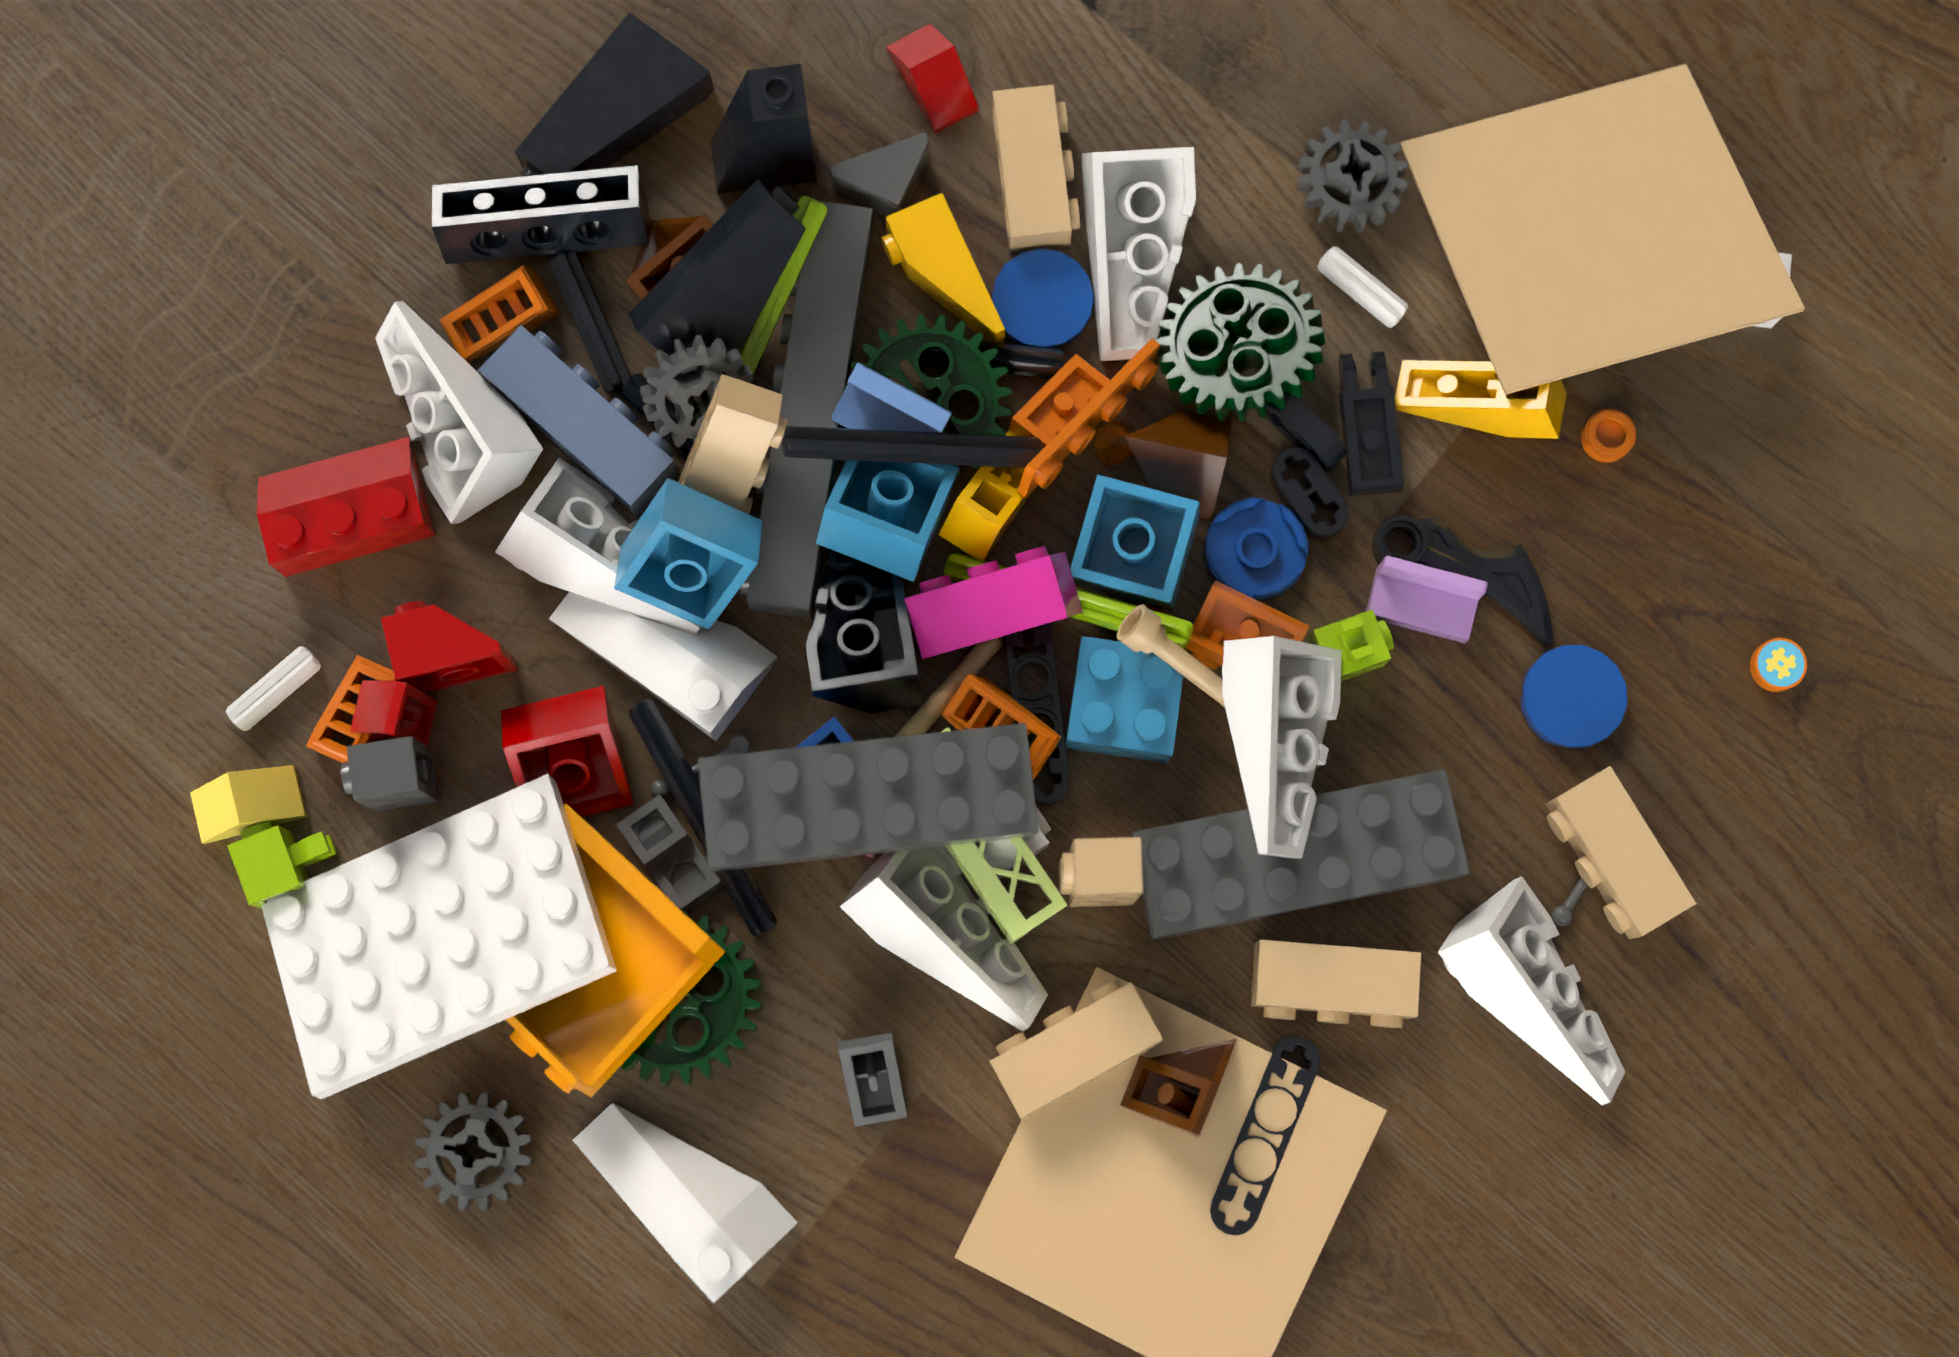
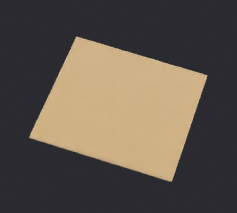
M1687 64L1400 142L1401 150L1408 162L1412 176L1505 395L1799 313L1805 309Z
M1096 967L1074 1013L1091 1005L1093 1002L1089 995L1102 986L1117 980L1120 986L1123 987L1128 982ZM1134 986L1163 1038L1162 1044L1141 1056L1152 1058L1237 1039L1200 1136L1198 1138L1120 1105L1139 1059L1138 1056L1024 1121L1021 1120L954 1258L1146 1357H1272L1387 1110L1316 1075L1256 1223L1252 1229L1244 1234L1235 1236L1225 1234L1215 1226L1211 1219V1202L1272 1053ZM1280 1058L1287 1063L1283 1079L1272 1073L1268 1084L1285 1087L1296 1097H1299L1303 1090V1085L1292 1083L1297 1071L1303 1068ZM1274 1088L1260 1094L1255 1102L1254 1112L1257 1121L1262 1127L1269 1131L1278 1132L1292 1125L1296 1119L1297 1107L1289 1093ZM1255 1123L1251 1124L1248 1135L1264 1137L1276 1147L1280 1146L1283 1139L1282 1135L1266 1133ZM1256 1138L1246 1140L1235 1151V1169L1247 1181H1264L1271 1176L1276 1167L1275 1151L1264 1140ZM1231 1173L1227 1185L1237 1186L1238 1189L1231 1202L1221 1201L1218 1210L1226 1214L1224 1223L1234 1227L1237 1220L1247 1222L1250 1217V1211L1243 1207L1248 1191L1258 1198L1262 1185L1245 1183L1234 1173Z

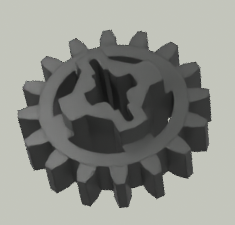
M1347 120L1341 121L1337 134L1328 126L1323 127L1319 135L1320 142L1313 139L1307 142L1304 150L1307 156L1300 157L1297 171L1305 174L1298 179L1297 191L1310 192L1305 198L1304 208L1311 209L1318 206L1321 211L1317 222L1322 224L1329 217H1333L1336 219V231L1339 232L1343 230L1346 222H1353L1357 233L1363 232L1368 218L1376 226H1380L1386 217L1384 210L1395 213L1401 202L1397 196L1404 195L1408 187V182L1400 178L1405 175L1409 167L1408 162L1395 161L1402 146L1400 143L1387 146L1384 143L1387 130L1384 128L1378 131L1375 136L1369 134V123L1364 120L1358 131H1351ZM1336 150L1335 162L1326 163L1324 168H1319L1322 160ZM1347 165L1348 171H1351L1352 176L1351 174H1344ZM1353 178H1361L1358 186L1356 185V182H1353ZM1381 184H1385L1383 192L1376 199L1368 202L1369 190H1376Z
M701 335L695 336L693 347L685 348L680 339L674 340L676 351L674 354L669 356L667 353L659 350L656 356L660 367H645L644 369L646 380L650 383L640 387L643 402L647 403L643 406L648 422L655 421L654 426L660 437H664L671 432L674 445L677 447H681L687 438H691L694 443L723 372L730 377L747 383L754 380L749 365H742L744 361L740 352L735 348L726 354V348L722 339L717 338L710 348L705 347ZM665 395L670 396L671 402L675 403V414L666 407Z
M482 1092L478 1098L477 1105H474L469 1093H461L458 1097V1108L455 1109L448 1101H442L438 1104L443 1116L440 1120L425 1117L423 1123L431 1130V1134L429 1137L416 1138L415 1145L427 1149V1156L415 1161V1167H429L431 1175L422 1184L425 1188L437 1185L442 1187L438 1197L439 1202L447 1203L456 1195L458 1196V1210L466 1211L469 1210L473 1198H476L480 1209L486 1210L492 1207L493 1194L503 1202L512 1198L507 1186L510 1182L520 1186L525 1185L527 1179L519 1172V1168L521 1165L534 1164L535 1158L524 1154L523 1146L534 1142L535 1137L534 1135L520 1134L519 1128L527 1120L525 1115H518L512 1118L507 1115L511 1109V1101L502 1100L496 1107H492V1093ZM470 1115L464 1130L455 1136H445L447 1130L457 1120ZM493 1120L504 1129L510 1146L502 1145L493 1132L495 1125ZM477 1137H479L478 1146L485 1148L486 1152L496 1153L497 1156L476 1159L472 1165V1156L464 1154L463 1150L454 1149V1146L475 1143ZM441 1156L447 1157L457 1171L455 1181L444 1169ZM495 1166L506 1167L497 1180L480 1188L486 1172Z

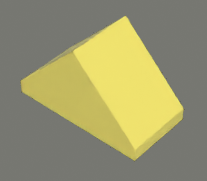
M294 765L227 772L190 792L203 844L240 835V832L260 823L271 822L272 826L307 817L296 766Z

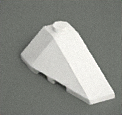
M1194 147L1082 153L1084 209L1100 361L1132 359L1151 338L1155 341L1158 339L1160 331L1158 323L1164 317L1169 299L1167 295L1176 264L1179 263L1183 248L1181 247L1182 240L1196 201Z
M404 301L394 302L376 336V341L394 393L399 396H405L411 413L412 421L406 425L411 441H420L428 465L422 469V473L427 487L451 524H459L520 486L543 448L519 411Z
M558 458L519 513L495 553L540 582L696 635L701 626L614 589L621 546L638 521L636 520L629 524L611 506L615 498L602 485L561 458Z
M572 592L566 595L549 617L550 621L714 741L719 739L779 659L742 630L730 624L716 620L709 630L701 627L696 635Z
M1277 636L1224 641L1222 696L1259 854L1286 858L1303 857L1317 800L1311 786L1316 766L1325 765L1329 751L1322 744L1327 721L1336 720L1340 706L1342 650Z
M946 847L884 853L861 876L840 907L877 944L1019 1030L1025 1031L1028 1029L1048 994L1015 943L1010 945L1007 939L1001 938L988 918L990 913L980 899L976 900L960 875L962 871Z
M1521 876L1511 881L1459 921L1448 935L1438 953L1442 957L1448 972L1457 978L1470 997L1598 1103L1604 1105L1611 1102L1625 1074V1070L1598 1014L1592 1010H1585L1579 998L1576 983L1581 981V978L1574 964L1568 967L1564 966L1551 938L1558 936L1559 932L1552 918Z
M611 1103L573 1139L574 1143L674 1261L713 1303L720 1299L798 1224L795 1218L761 1182L733 1169L715 1157L698 1150L615 1103Z

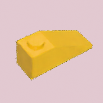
M943 193L886 216L887 235L881 237L891 264L894 266L901 263L909 280L954 316L965 322L977 334L979 332L984 334L983 339L988 342L1005 343V327Z
M1403 360L1395 394L1396 411L1504 437L1559 439L1567 392L1560 379L1505 395L1491 362Z
M1010 429L1005 434V436H1018ZM981 466L956 499L939 535L973 558L983 562L1028 499V497L1025 498L1017 491L1025 468Z

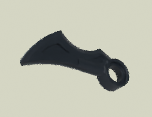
M1405 515L1393 516L1386 520L1375 532L1372 540V550L1379 563L1382 562L1385 556H1391L1486 581L1488 586L1484 594L1485 596L1495 601L1517 618L1543 645H1548L1552 642L1551 619L1545 593L1535 568L1521 545L1502 551L1478 549L1460 539L1452 531L1444 518L1414 519ZM1392 530H1402L1408 533L1413 540L1411 554L1400 557L1391 553L1386 544L1388 533Z

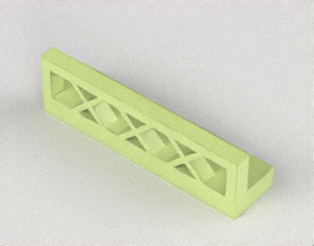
M948 727L941 732H947L951 730ZM1023 838L1009 839L1017 850L1013 871L990 867L983 856L986 842H980L979 849L975 843L945 846L1010 945L1067 906V903ZM1021 859H1023L1032 875L1019 873ZM997 876L1011 879L1008 892ZM1017 880L1038 884L1051 904L1025 919L1013 901Z

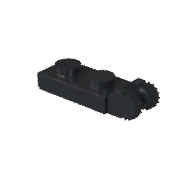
M1384 351L1372 352L1370 355L1369 373L1373 389L1357 390L1356 364L1353 355H1339L1338 369L1341 390L1339 402L1343 439L1348 450L1345 458L1350 496L1401 492L1404 488L1393 387H1389Z

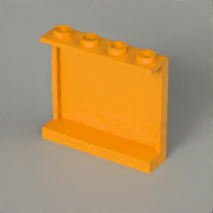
M565 804L564 808L617 971L505 1020L515 1029L509 1036L510 1039L531 1058H534L539 1053L550 1064L544 1071L545 1074L559 1088L568 1094L575 1088L592 1098L726 951L570 806Z

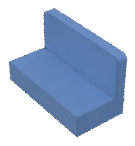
M857 363L847 381L848 385L832 413V420L848 429L941 433L952 412L867 366Z

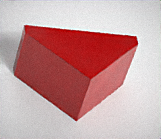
M931 24L886 46L889 56L935 134L979 111L978 103L955 46Z
M362 680L350 732L382 741L412 736L427 747L438 701L406 682Z

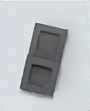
M660 794L616 824L664 894L682 911L689 913L725 887L715 871L711 872L708 861Z

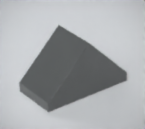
M926 133L918 134L829 166L834 192L863 206L873 208V210L886 216L905 209L929 161V140Z
M886 1033L837 1042L854 1126L907 1117L893 1034Z

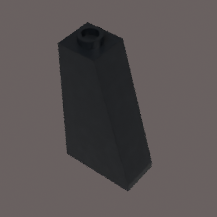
M629 12L515 150V154L523 169L520 175L523 177L605 169L706 100L714 91L710 71Z
M801 64L747 70L710 142L717 194L745 191L757 179L768 188L776 187L777 185L785 186L817 182Z
M757 179L630 311L628 315L636 331L658 351L661 350L669 356L676 352L674 340L680 339L685 348L693 347L696 335H701L705 347L710 348L712 343L719 338L723 340L726 354L735 348L740 352L806 230L795 214L801 208L800 205L781 186L777 185L771 191Z

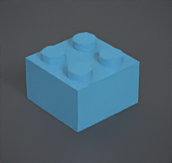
M847 460L824 508L816 544L914 582L947 507L959 468L945 464Z
M1097 474L1070 568L1074 584L1173 611L1201 514L1199 501Z
M667 478L621 546L614 589L709 630L758 564L763 521Z
M1081 636L1065 740L1066 749L1168 764L1173 756L1183 675L1153 652L1145 654L1142 651L1133 652L1120 641Z

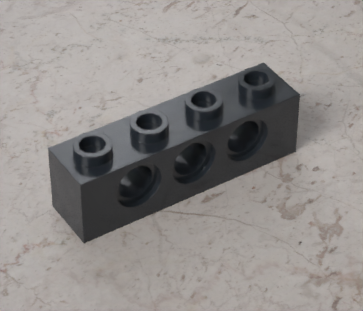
M638 165L432 185V229L445 264L557 254L562 251L568 253L649 245L648 202Z

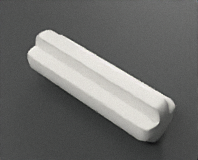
M1333 246L1319 261L1317 268L1323 275L1389 328L1394 327L1408 310L1407 303L1339 247Z
M303 646L295 649L227 707L226 713L229 719L239 729L243 731L250 730L320 670L321 665L317 658Z

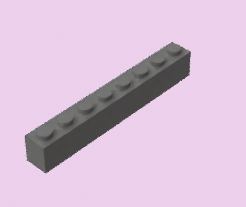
M819 201L828 207V212L790 294L791 296H796L793 315L784 314L780 344L788 345L785 364L776 363L773 376L772 391L782 394L780 416L787 418L786 427L842 428L841 424L832 420V413L845 391V383L851 375V364L853 362L874 230L873 208ZM781 441L777 449L771 447L770 462L765 480L760 489L756 488V493L764 494L761 514L752 513L751 515L763 521L759 560L756 567L740 587V594L747 595L746 601L750 610L812 619L823 546L816 544L824 508L832 493L837 460L787 458L783 454Z

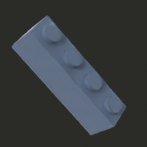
M520 325L478 369L480 374L528 421L638 517L652 502L667 478L673 479L679 473L674 460L671 458L676 451L655 431H652L647 437L634 425L638 419L637 416L618 398L615 397L609 403L595 390L600 384L582 366L577 364L573 369H570L561 361L558 356L562 353V350L545 333L539 331L533 336Z

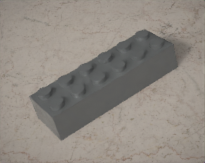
M1026 723L698 758L708 866L711 872L1032 837L1039 832Z
M1446 769L1316 795L1317 800L1302 858L1259 854L1249 809L1132 832L1129 837H1141L1143 893L1140 898L1149 941L1446 882L1470 874Z

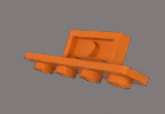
M1151 338L1111 380L1075 354L1012 417L1009 426L1011 431L1018 436L1038 437L1042 441V450L1023 471L1017 490L1025 498L1028 497L1038 485L1046 489L1063 468V463L1061 462L1068 454L1072 452L1076 456L1079 455L1093 439L1096 432L1094 428L1102 420L1110 423L1120 413L1127 402L1125 396L1134 387L1141 391L1151 381L1158 370V366L1154 363L1160 347L1158 342Z
M1215 580L1193 624L1191 640L1185 649L1191 651L1190 655L1206 667L1218 669L1219 666L1223 665L1224 641L1277 636L1302 642L1309 629V625ZM1146 603L1144 605L1150 610L1173 616L1150 604Z

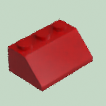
M410 437L258 478L257 518L268 562L271 567L284 577L436 536Z

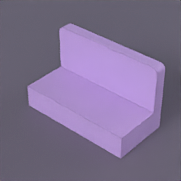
M1385 556L1376 568L1366 611L1373 609L1378 621L1384 620L1389 624L1466 643L1470 637L1478 600L1486 593L1488 582Z

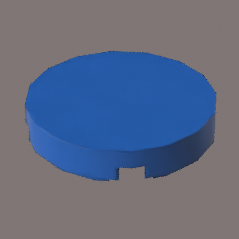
M1042 248L1022 252L1007 262L995 279L992 301L1005 327L1007 339L1017 345L1055 349L1064 346L1068 342L1070 344L1080 337L1090 321L1094 299L1090 278L1077 261L1060 251Z
M1251 497L1233 502L1217 514L1206 534L1204 558L1209 574L1214 581L1216 580L1261 602L1279 597L1295 585L1306 565L1309 544L1302 523L1290 509L1279 503L1277 505L1272 501Z
M1562 645L1541 655L1526 671L1522 686V696L1520 697L1521 710L1530 729L1549 744L1573 749H1585L1607 739L1621 724L1627 707L1626 683L1617 665L1601 651L1584 645Z

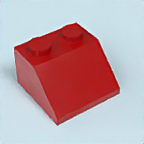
M425 601L405 603L394 608V615L381 618L395 680L406 682L425 694L518 670L516 659L498 641L434 604L427 606Z
M604 686L501 710L503 750L516 787L549 774L556 780L563 804L570 806L582 817L634 804L617 725Z

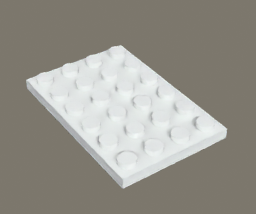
M549 774L304 881L306 887L296 891L290 890L267 899V903L261 906L311 1095L319 1099H324L617 971L556 780Z

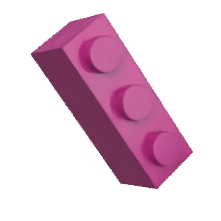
M1046 546L1015 554L1018 564L1000 570L996 560L968 568L969 579L952 584L950 575L919 583L922 593L904 599L922 659L1083 613L1066 553L1061 552L1048 555Z

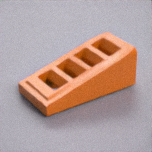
M521 266L439 321L458 354L470 364L498 349L520 325L526 330L531 331L560 312L539 274L533 269ZM522 290H525L533 304L529 309L519 294ZM506 299L517 316L512 320L508 318L500 302ZM487 309L498 326V329L493 332L482 315V312ZM469 319L481 337V340L475 344L463 322Z
M357 655L316 724L306 747L342 763L348 762L347 747L332 740L335 731L355 739L352 746L376 742L377 739L350 732L351 725L342 722L341 719L345 712L354 716L356 705L350 703V700L354 693L359 695L361 688L359 682L363 674L378 681H396L393 670Z
M973 674L968 675L943 711L942 717L958 730L984 728L995 710L999 708L1002 711L991 727L1012 725L1015 720L1019 724L1026 723L1027 736L1031 732L1037 735L1029 748L1032 780H1034L1062 737L987 677Z

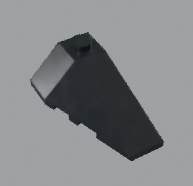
M828 548L821 588L818 589L815 602L816 613L812 630H809L806 642L813 697L867 713H878L923 705L910 621L904 599L905 592L902 577Z

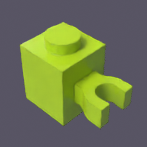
M1373 609L1315 629L1307 638L1309 644L1342 650L1341 682L1384 667L1391 659L1389 651L1394 649L1392 635L1384 620L1377 622Z
M271 822L260 823L240 832L242 840L227 845L248 904L261 909V906L267 903V899L290 890L296 891L306 887L304 881L309 880L305 870L306 866L338 855L332 836L329 834L325 836V833L321 831L295 843L291 830L279 825L272 827Z

